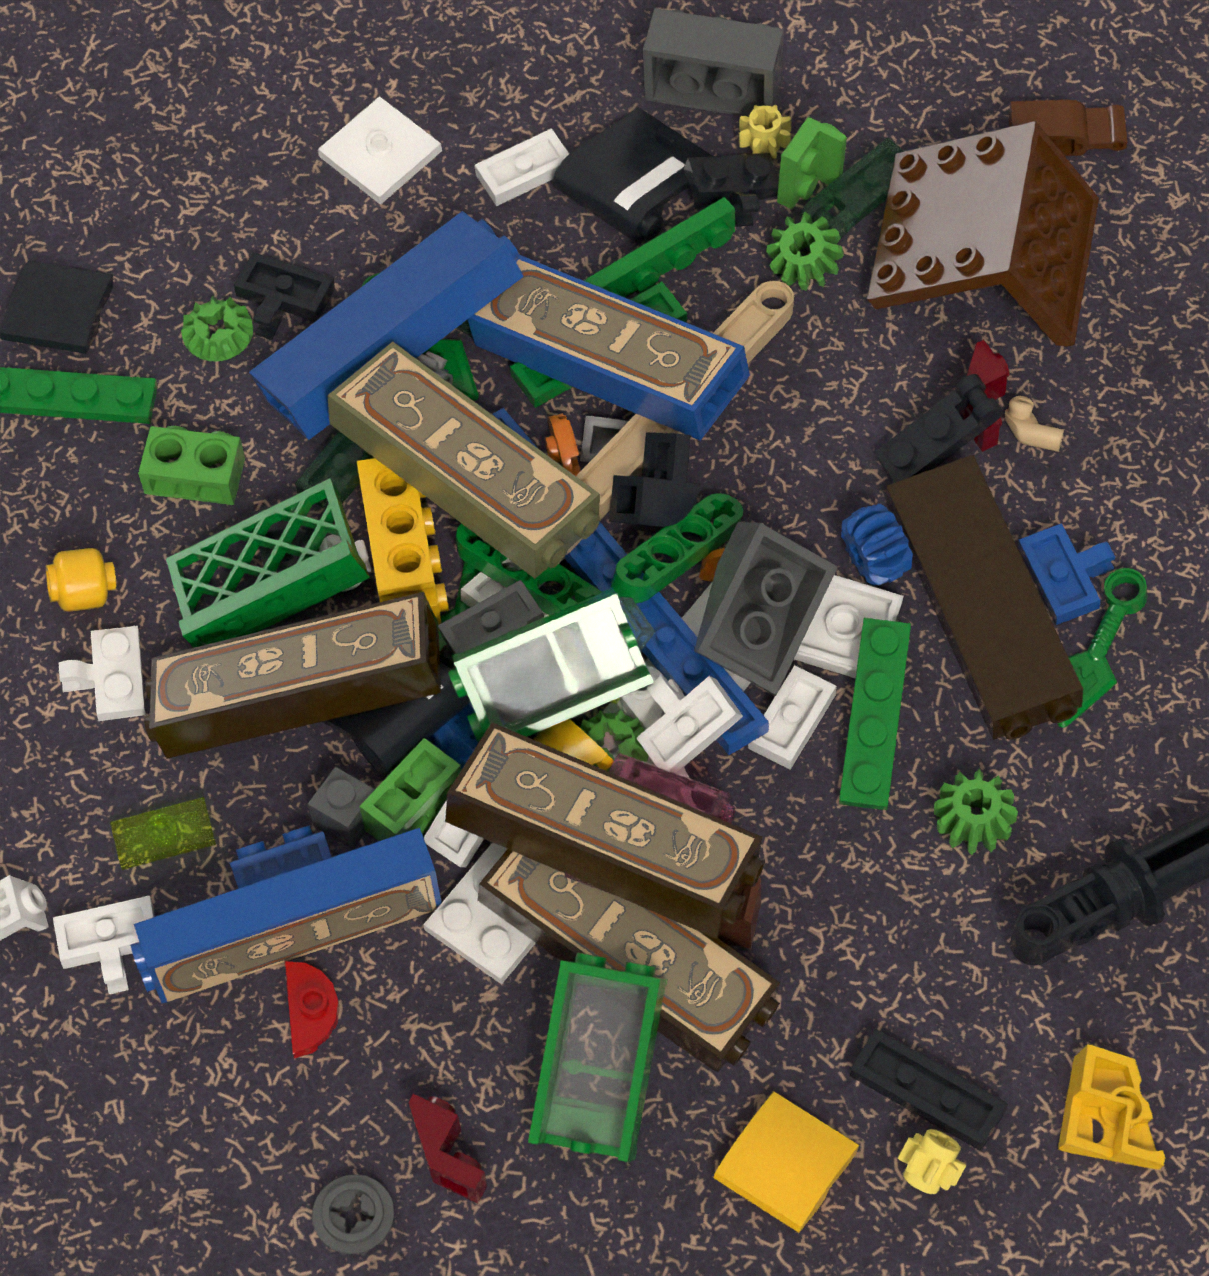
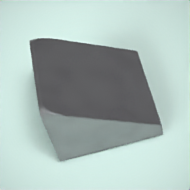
M586 415L580 461L590 462L628 421Z

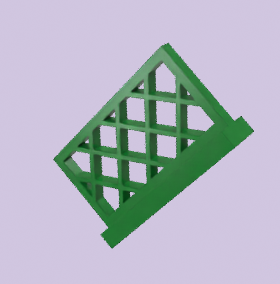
M331 478L166 558L183 618L179 621L182 636L193 648L259 632L370 578L366 564L358 555L337 487ZM323 499H328L329 505L320 520L306 517L313 504ZM280 520L288 522L279 540L265 537L272 524ZM300 526L315 529L305 548L291 544ZM327 533L340 536V543L322 552H317ZM239 540L247 542L237 561L224 557L231 544ZM259 546L273 549L263 568L250 565ZM286 553L299 557L295 565L279 573L276 572ZM199 560L206 562L196 581L184 577L182 568ZM218 566L232 569L222 588L208 585ZM244 573L258 577L254 585L240 592H234ZM203 593L216 597L211 606L196 613L194 612Z

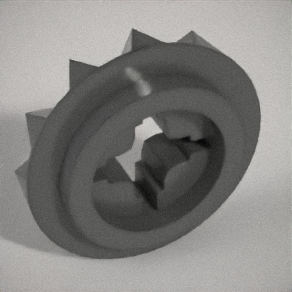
M363 1175L343 1176L326 1185L317 1196L312 1211L313 1226L325 1247L337 1251L342 1256L357 1253L365 1256L368 1250L377 1245H383L385 1237L390 1229L394 1227L393 1202L387 1190L376 1180ZM358 1197H360L362 1214L368 1216L370 1220H366V1222L357 1221L355 1227L351 1228V1232L348 1234L345 1218L335 1212L350 1211L353 1204H356Z

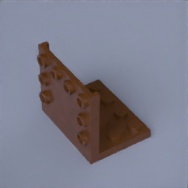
M1036 121L896 153L867 300L875 309H881L1002 284L1015 298L1019 306L1030 315L1055 345L1073 346L1075 345L1099 197Z

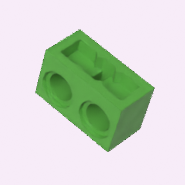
M150 426L138 472L144 494L234 505L245 462L241 439L222 431L202 433L188 431L180 426H168L166 428ZM178 458L173 462L165 463L167 459ZM216 463H222V464H223V465H221L220 467H217V468H208V467H210L211 465L216 464Z
M423 738L359 806L365 831L378 841L420 828L422 835H424L446 802L447 792L461 772V765L427 739Z

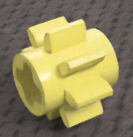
M754 105V109L749 117L740 116V148L750 146L753 154L770 153L771 157L776 159V152L780 146L786 148L791 142V117H781L776 105L773 107Z
M933 1129L927 1130L924 1136L916 1133L914 1138L909 1137L898 1156L900 1161L908 1164L903 1173L905 1180L916 1189L928 1194H936L940 1187L944 1190H949L951 1185L956 1186L966 1167L965 1163L956 1159L961 1150L960 1145L950 1136Z

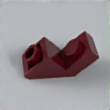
M982 340L976 343L967 376L978 374L986 386L985 394L988 398L996 400L1005 395L1007 377H1009L1010 372L1003 356L998 352L993 353L986 341ZM968 405L961 411L965 419L972 414L973 407ZM1001 417L973 439L982 452L998 445L999 431L1002 426Z
M413 1094L408 1103L433 1183L478 1204L487 1188L485 1172L481 1170V1164L472 1157L460 1152H455L453 1156L449 1155L461 1132L458 1114H455V1108L440 1098L430 1096L426 1100Z

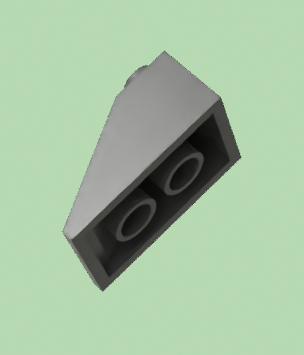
M738 522L717 564L694 652L763 690L777 695L838 566L762 523Z

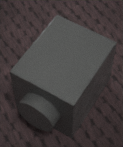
M335 767L308 803L313 826L349 848L354 849L366 833L359 806L375 789Z

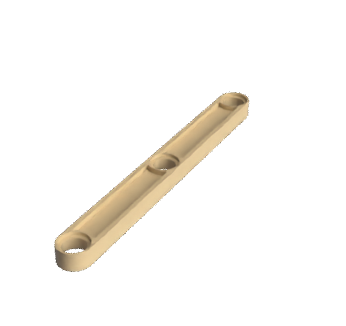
M780 281L762 283L713 334L744 346L747 363H749L792 316L794 304L792 289ZM771 297L778 298L785 302V306L779 309H769L762 304V301ZM635 414L579 472L576 477L600 494V520L610 511L613 475L642 477L646 432L682 434L681 432ZM581 538L568 549L567 554L582 540Z

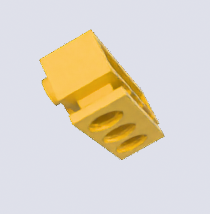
M376 458L357 461L380 602L424 592L438 621V625H440V612L449 611L444 583L435 584L433 574L442 572L438 545L428 546L427 536L434 535L435 529L431 507H421L420 498H425L426 496Z

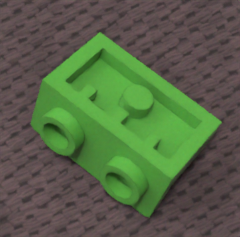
M807 117L781 154L777 203L793 209L800 198L805 200L810 198L817 186L818 180L838 189L842 183L847 137L834 126L828 123H820Z

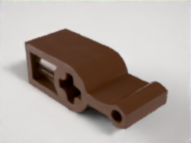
M1068 99L1010 102L1008 127L1036 121L1064 156H1081L1088 149L1120 151L1127 148L1124 106L1111 105L1106 108H1085L1081 102Z

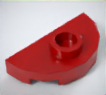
M285 961L292 1050L295 1059L315 1052L318 1046L329 1038L333 1029L335 1030L338 1025L340 1005L333 983L321 970L304 962Z

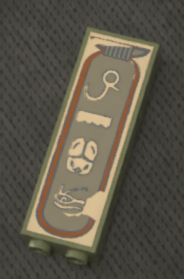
M391 342L328 395L329 423L535 579L548 567H556L564 559L571 546L580 538L587 539L599 525L600 494L394 342Z

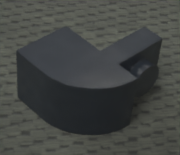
M646 432L642 477L613 475L609 522L666 527L680 522L689 514L700 490L699 483L686 482L691 435Z

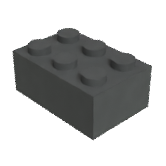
M654 8L643 47L645 100L749 117L754 109V105L772 107L777 105L783 81L784 29L771 27L766 24L732 21L723 17L688 14L680 10Z

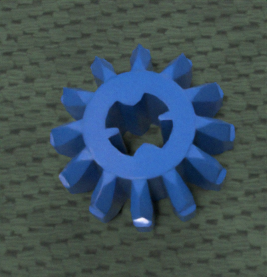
M882 504L863 507L851 513L850 517L842 521L841 537L846 544L845 550L849 553L852 564H855L859 575L865 577L868 583L873 586L887 582L890 583L902 577L903 573L912 568L913 553L908 546L909 540L904 535L902 526L896 521L895 515L888 511L887 507Z

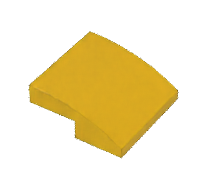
M773 1092L730 1148L715 1171L713 1178L799 1233L821 1206L830 1187L854 1158L859 1145L781 1095Z

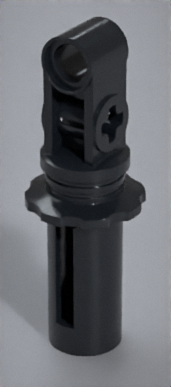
M1209 811L1136 849H1133L1127 841L1122 839L1108 843L1105 847L1106 863L1103 865L1094 864L1086 868L1083 872V878L1066 883L1052 894L1033 904L1027 905L1019 912L1010 940L1013 955L1024 964L1041 965L1074 946H1080L1091 941L1109 928L1119 931L1127 927L1131 920L1136 917L1148 927L1161 923L1165 916L1163 910L1164 901L1209 878ZM1030 929L1038 930L1046 938L1042 940L1034 939L1025 931Z

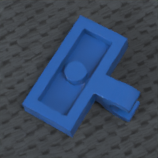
M1062 523L1018 540V549L1056 625L1100 609V598L1089 577L1093 578L1114 570L1111 561L1115 560V555L1108 542L1099 543L1083 552L1077 553Z

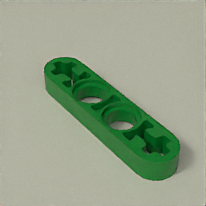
M711 494L693 506L692 510L683 520L674 525L664 527L620 559L616 565L611 582V588L613 587L618 598L630 603H642L649 600L708 556L709 553L728 541L737 523L741 522L743 516L741 503L727 494ZM712 516L716 518L713 524L711 523ZM681 533H695L699 535L703 539V541H690L684 538ZM652 554H666L675 562H660ZM642 570L645 572L643 580L638 578L641 576Z
M462 523L457 528L456 547L458 555L462 560L505 588L521 580L540 609L547 615L554 614L602 593V591L559 564L554 568L548 567L536 579L523 569L509 571L501 565L503 561L508 559L487 542L485 544L479 541L481 538ZM469 539H471V540H473V541H476V542H474L473 544H471V543H469ZM555 581L560 583L564 589L558 594L548 595L542 593L538 587L544 582ZM577 621L566 625L572 631L583 635Z

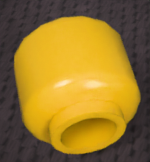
M96 548L61 551L55 555L53 564L46 565V580L50 602L57 601L60 608L64 611L100 608L107 601L108 591L116 590L113 562L104 563L102 554Z

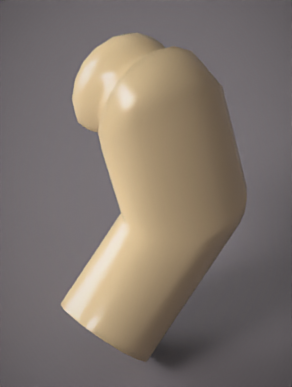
M1025 396L1013 397L1009 401V408L1005 411V421L1017 440L1025 445L1059 452L1064 430L1039 424L1032 413L1033 402Z

